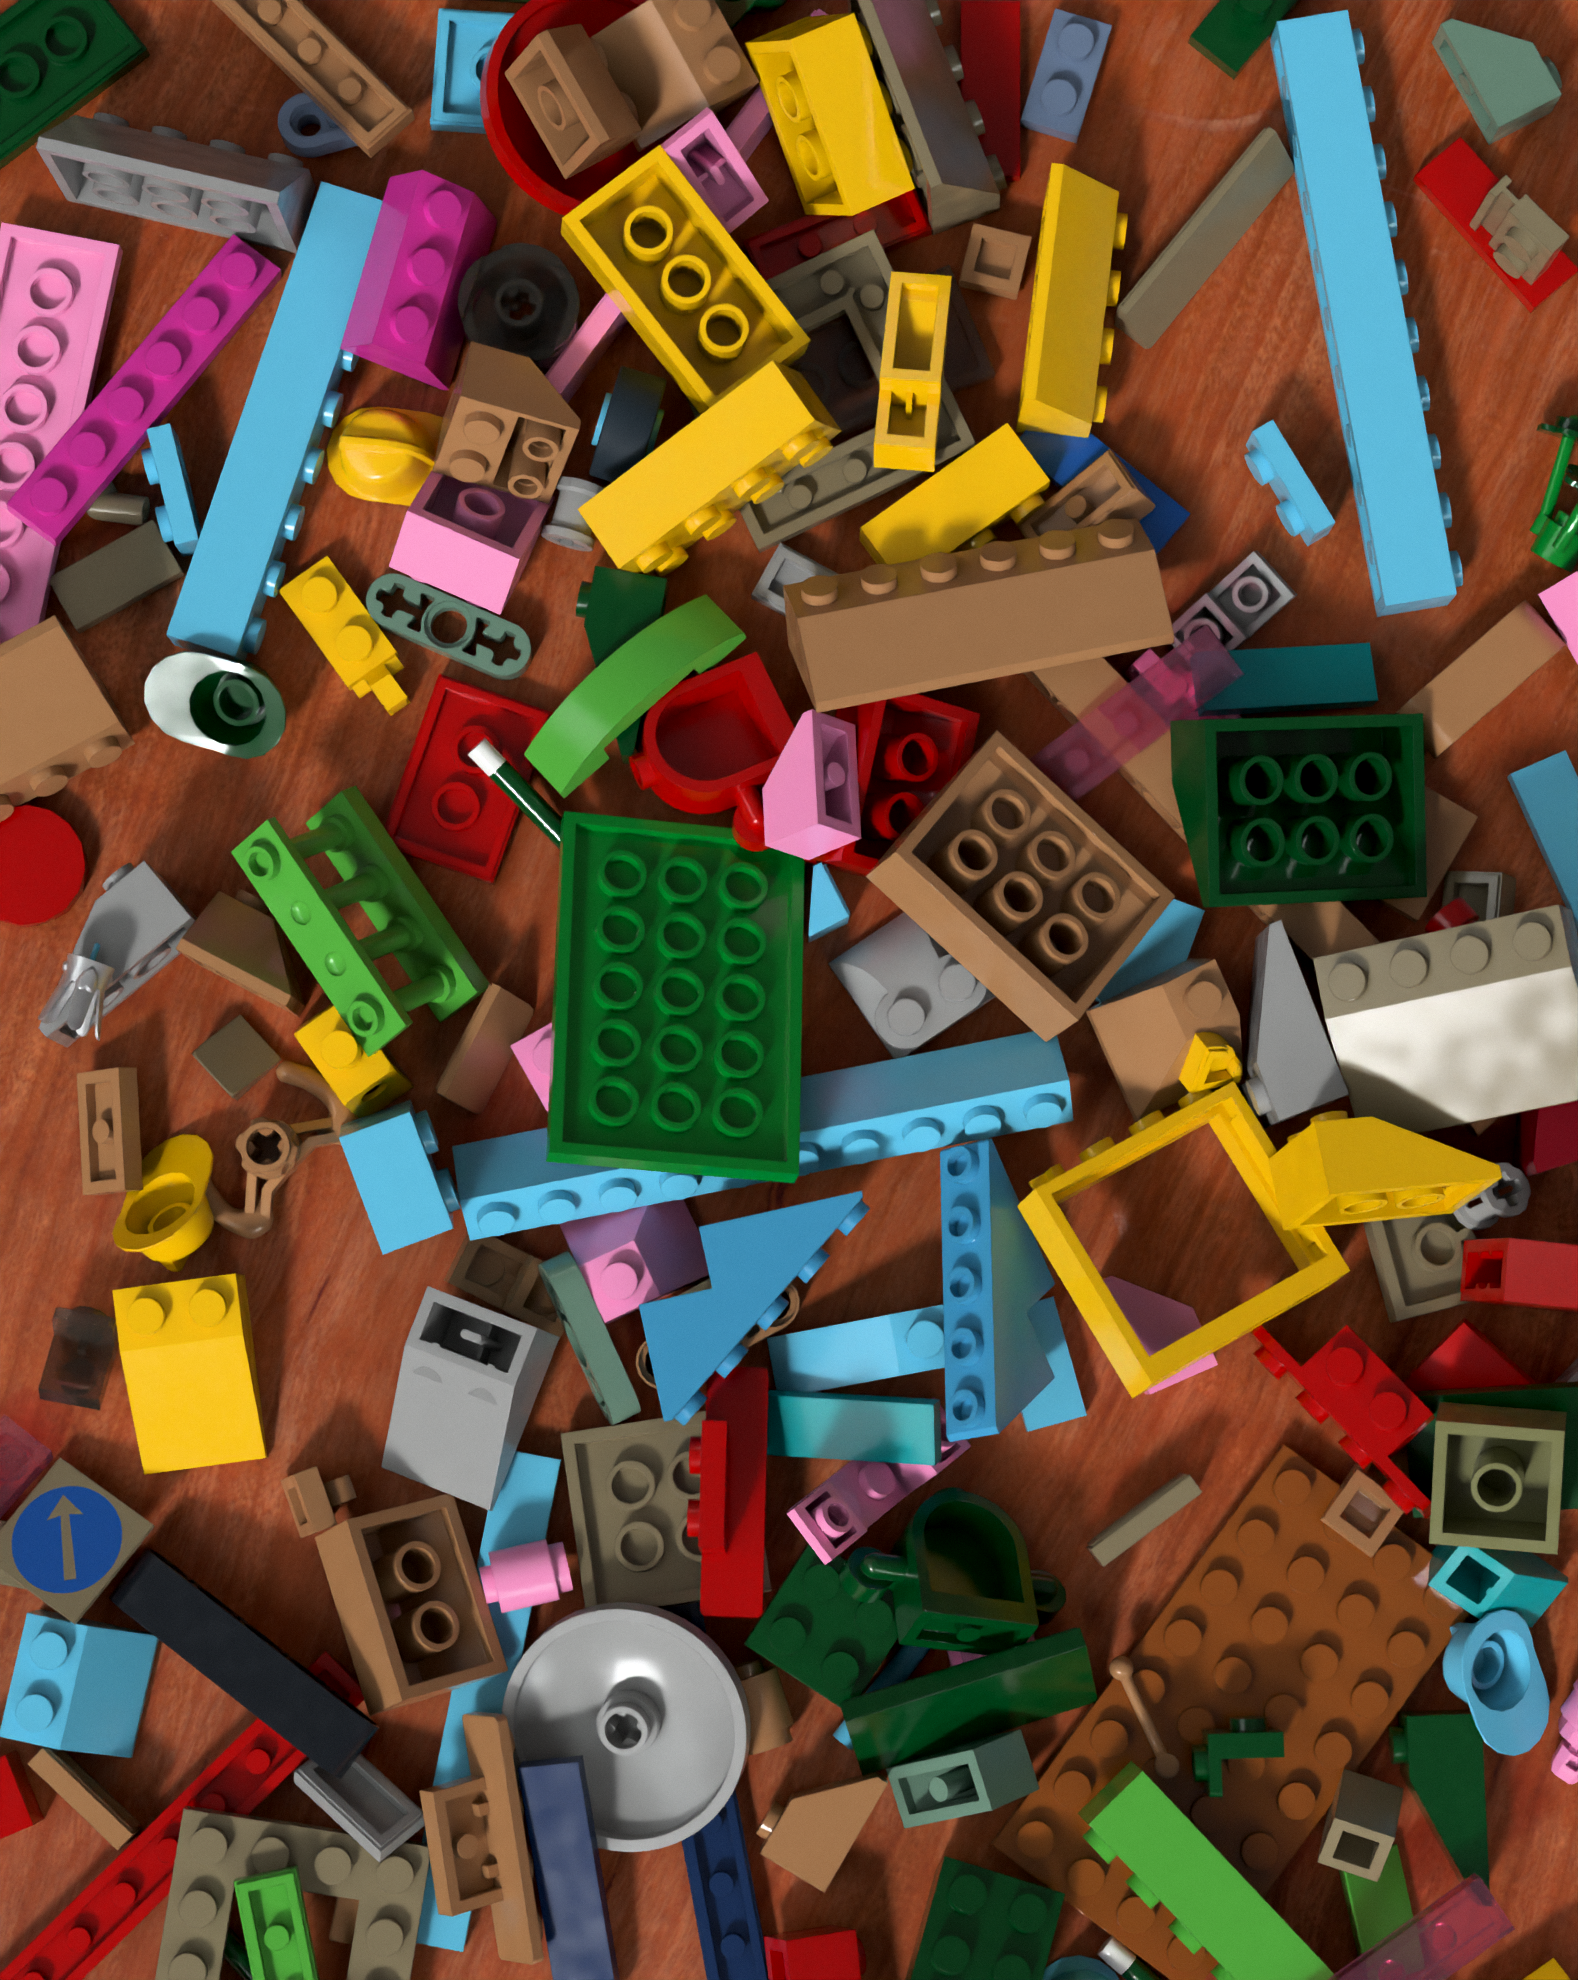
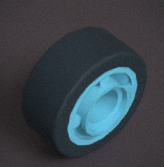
M620 367L613 393L606 392L591 442L592 445L596 446L589 470L591 476L613 482L653 451L665 411L659 409L667 383L666 379L629 367Z

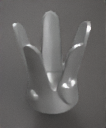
M99 943L94 944L89 959L68 953L67 960L62 964L63 977L38 1016V1019L42 1020L44 1024L53 1023L74 992L67 1019L68 1027L71 1030H76L77 1034L81 1037L86 1036L89 1033L96 1009L95 1037L98 1041H100L104 992L106 987L111 985L113 981L112 975L115 971L114 968L95 961L100 949Z

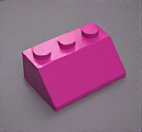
M424 170L389 178L340 349L443 391L449 390L498 221L474 192Z

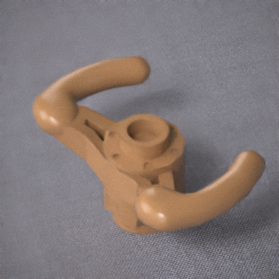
M283 1061L276 1068V1075L281 1082L303 1088L316 1096L327 1106L329 1111L328 1118L290 1125L284 1121L267 1117H258L251 1120L249 1128L244 1133L238 1135L235 1146L242 1155L241 1166L247 1171L245 1208L237 1209L229 1204L216 1189L210 1177L205 1194L214 1220L226 1230L247 1239H255L269 1231L274 1221V1195L292 1173L296 1172L298 1166L316 1148L332 1144L341 1145L339 1140L341 1125L359 1119L343 1105L322 1074L311 1067L291 1061ZM312 1132L318 1133L317 1136L308 1137L304 1142L299 1136ZM260 1178L267 1180L262 1187L261 1196H259Z

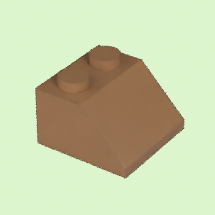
M647 0L590 37L595 39L602 47L608 61L607 70L617 88L631 98L637 109L638 124L642 132L632 142L638 153L671 137L706 107L712 110L714 114H717L737 104L759 83L715 0Z
M581 23L547 29L537 34L504 73L565 180L625 149L642 132L638 124V113L633 101L625 92L619 91L607 70L608 61L602 47L595 39L588 37Z

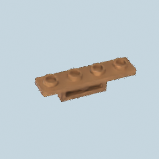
M474 1711L464 1714L462 1717L471 1775L419 1790L438 1914L453 1917L491 1904L500 1959L533 1965L542 1962L544 1959L541 1942L543 1925L536 1909L532 1883L534 1866L531 1855L527 1850L522 1818L524 1804L516 1779L513 1759L515 1741L508 1726L506 1715Z

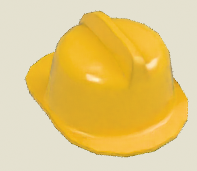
M390 407L361 408L344 417L333 430L327 447L328 469L335 483L350 496L359 499L410 506L433 469L443 417L427 412Z
M182 1134L167 1139L148 1153L142 1160L143 1190L127 1192L121 1213L116 1220L112 1232L116 1246L124 1251L141 1252L149 1259L161 1263L172 1272L183 1269L189 1255L206 1241L214 1225L213 1213L205 1194L212 1173L214 1158L207 1141L198 1135Z

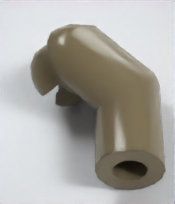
M111 481L86 513L89 517L100 521L142 526L148 521L150 502L147 496L119 493Z

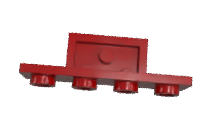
M1347 1324L1303 1366H1300L1262 1325L1253 1329L1251 1334L1260 1345L1253 1353L1257 1360L1278 1381L1286 1373L1303 1390L1295 1397L1300 1405L1320 1425L1328 1418L1335 1423L1345 1434L1338 1441V1444L1363 1470L1371 1462L1388 1479L1381 1486V1489L1406 1515L1416 1508L1427 1519L1431 1515V1501L1391 1459L1435 1419L1434 1414Z
M735 1367L725 1379L716 1371L708 1379L706 1386V1396L708 1397L706 1400V1419L702 1420V1436H690L689 1474H700V1499H688L687 1536L698 1537V1547L702 1553L701 1614L704 1617L759 1618L763 1614L769 1372L763 1367Z

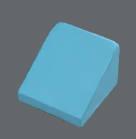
M822 862L813 866L808 942H812L848 924L850 919V911L826 864L823 865Z

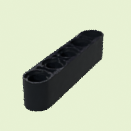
M149 1547L144 1549L109 1596V1599L127 1615L312 1761L339 1779L343 1778L380 1728L356 1706L177 1566Z

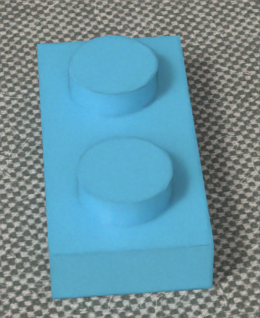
M1271 420L1252 431L1246 443L1249 452L1244 455L1247 466L1260 485L1263 486L1269 483L1280 501L1276 505V511L1288 533L1293 537L1300 534L1308 547L1328 535L1336 522L1275 422Z
M170 423L148 428L147 433L151 448L141 450L150 485L160 483L165 505L155 507V512L164 543L174 541L176 548L183 557L193 555L201 534V526L179 437Z

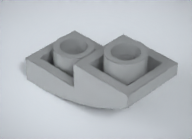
M1257 550L1253 551L1210 592L1205 593L1172 624L1174 643L1171 645L1190 666L1191 658L1196 652L1237 650L1295 598L1297 593Z

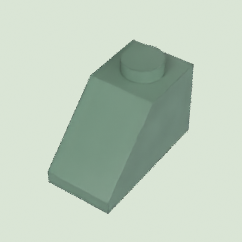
M1452 18L1440 25L1432 45L1488 145L1553 111L1562 96L1559 90L1562 87L1561 77L1555 64L1549 57L1544 56L1541 58L1533 42Z
M1021 1729L987 1736L886 1768L904 1829L992 1811L1040 1789Z

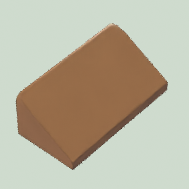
M1109 449L1049 498L1041 509L1017 526L1025 539L1041 536L1051 530L1069 531L1100 525L1109 519L1126 520L1137 518L1140 521L1155 508V504L1116 454Z
M494 983L492 986L488 985L435 1087L437 1093L441 1097L474 1114H481L514 1053L510 1046L521 1039L534 1014V1009L531 1005Z

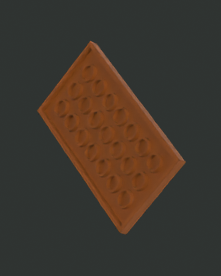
M1281 1444L1126 1656L1133 1663L1132 1677L1167 1753H1171L1179 1761L1178 1773L1168 1779L1162 1778L1156 1773L1154 1769L1156 1756L1120 1680L1111 1677L1097 1696L1098 1699L1091 1704L1037 1778L1040 1789L1023 1797L991 1841L993 1847L1049 1889L1065 1893L1064 1900L1170 1980H1205L1217 1961L1203 1946L1193 1954L1168 1928L1176 1917L1164 1904L1159 1901L1150 1909L1126 1884L1125 1881L1133 1872L1118 1856L1108 1864L1082 1837L1091 1827L1078 1815V1812L1132 1761L1264 1898L1332 1804L1343 1770L1356 1771L1452 1638L1450 1627L1459 1622L1463 1623L1469 1615L1468 1611L1428 1585L1429 1565L1433 1555L1395 1526L1374 1556L1369 1557L1323 1523L1320 1519L1340 1485L1284 1444ZM1265 1716L1267 1717V1727H1277L1284 1732L1285 1757L1221 1759L1223 1797H1209L1204 1792V1782L1194 1783L1191 1759L1192 1744H1202V1729L1230 1728V1717Z

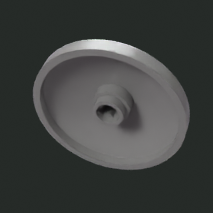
M616 1602L594 1605L575 1611L551 1625L535 1640L515 1667L507 1685L501 1713L506 1715L508 1726L515 1741L513 1759L517 1785L520 1790L518 1767L523 1761L583 1755L598 1848L611 1851L642 1852L664 1848L692 1836L706 1826L725 1806L735 1790L746 1765L751 1741V1721L746 1694L732 1663L720 1647L701 1629L686 1619L670 1611L640 1603Z

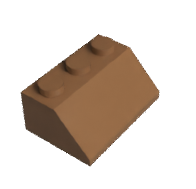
M444 1494L351 1518L315 1537L369 1716L420 1702L508 1671L454 1496Z

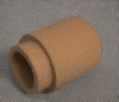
M761 1658L733 1665L744 1688L749 1706L751 1741L748 1755L762 1753L791 1742L793 1738L789 1726L794 1724L777 1667L769 1666L764 1668Z

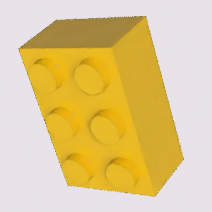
M855 13L805 17L745 43L806 215L853 216L915 189L910 175L913 169L910 152L905 143L900 138H897L890 117L893 111L890 94L885 85L880 80H877L869 57L872 55V42L864 25L857 21Z

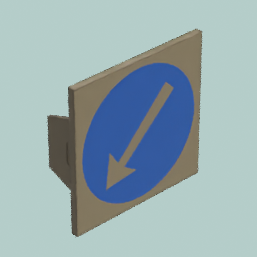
M59 1458L0 1529V1570L76 1625L155 1526L65 1460Z

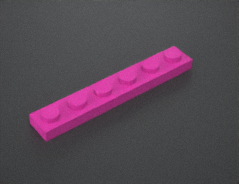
M233 234L6 503L8 511L57 547L148 438L147 429L156 427L162 422L280 281L281 269Z

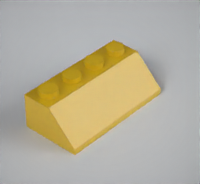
M1051 163L1043 202L1016 432L1034 431L1088 438L1092 422L1103 423L1108 387L1097 386L1099 364L1110 365L1114 329L1103 328L1106 306L1117 307L1121 271L1110 270L1113 249L1123 250L1128 214L1117 212L1119 191L1064 164Z

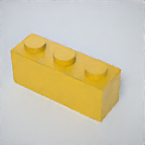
M1006 423L860 527L859 541L876 564L887 565L922 559L932 553L942 552L949 554L980 548L987 543L996 541L997 537L993 532L1010 519H1013L1016 525H1020L1046 504L1042 497L1047 494L1050 479L1010 425Z

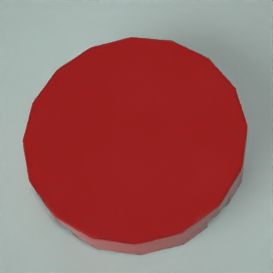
M31 805L14 807V812L10 817L0 822L1 922L25 928L48 923L69 912L84 891L89 871L84 845L74 827L51 810Z

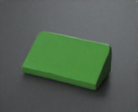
M1397 1844L1392 1845L1378 1882L1339 1870L1363 1980H1389L1425 1968Z

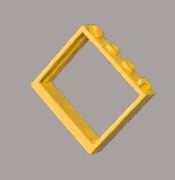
M1234 1081L1214 1092L1207 1089L1188 1093L1177 1102L1181 1110L1166 1118L1160 1110L1148 1114L1128 1128L1132 1134L1131 1137L1116 1145L1110 1136L1100 1140L1079 1154L1083 1163L1066 1172L1061 1164L1049 1168L1044 1174L1029 1181L1033 1191L1017 1205L1132 1399L1326 1289L1350 1272L1349 1267L1323 1226L1283 1230L1268 1160L1277 1150ZM1209 1123L1299 1272L1149 1356L1058 1204Z

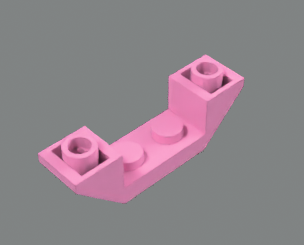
M941 1405L942 1460L936 1465L850 1460L787 1511L789 1518L824 1565L832 1561L864 1535L870 1525L903 1498L937 1475L971 1447L966 1439L949 1442L946 1436V1412Z

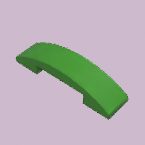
M706 594L674 609L640 631L595 668L546 721L524 753L525 757L563 798L567 797L610 759L604 750L608 744L691 671L694 670L699 675L711 670L747 638L746 635Z

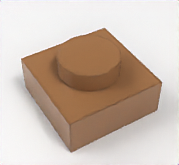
M973 223L959 286L1017 300L1032 237Z

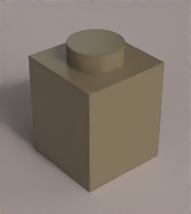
M1344 1769L1333 1802L1326 1814L1317 1862L1378 1882L1396 1837L1404 1788Z

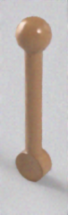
M1117 1656L1110 1663V1674L1116 1680H1120L1156 1756L1154 1760L1156 1773L1162 1778H1172L1179 1771V1761L1174 1755L1166 1751L1132 1677L1134 1670L1132 1661L1126 1656Z

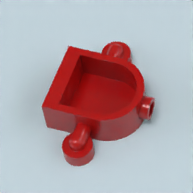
M757 651L699 675L694 670L691 671L650 707L645 719L641 752L629 756V764L639 787L642 790L651 787L660 799L676 809L694 814H712L738 806L732 822L733 837L741 847L754 852L770 848L765 846L762 788L795 729Z

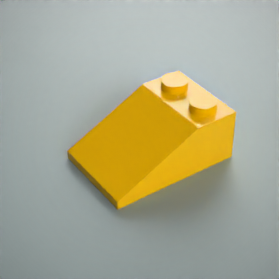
M1330 1111L1312 1117L1310 1119L1311 1124L1306 1129L1287 1138L1288 1143L1268 1159L1283 1230L1452 1214L1502 1178L1500 1165L1372 1116L1348 1118L1346 1111Z
M234 1273L112 1290L120 1356L144 1475L268 1458L245 1275Z

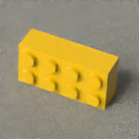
M660 144L562 218L561 235L700 415L770 361L774 360L788 367L805 354L810 338Z
M772 360L577 510L619 569L650 576L656 572L661 577L683 564L689 557L685 550L704 536L709 541L727 531L737 520L733 513L750 500L754 504H759L777 493L785 484L781 477L799 463L803 468H806L826 456L833 448L830 440L842 432V430L801 372Z

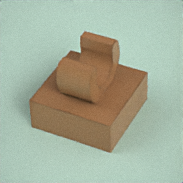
M317 1466L280 1480L300 1538L337 1525L332 1507L357 1498L349 1474L323 1484Z

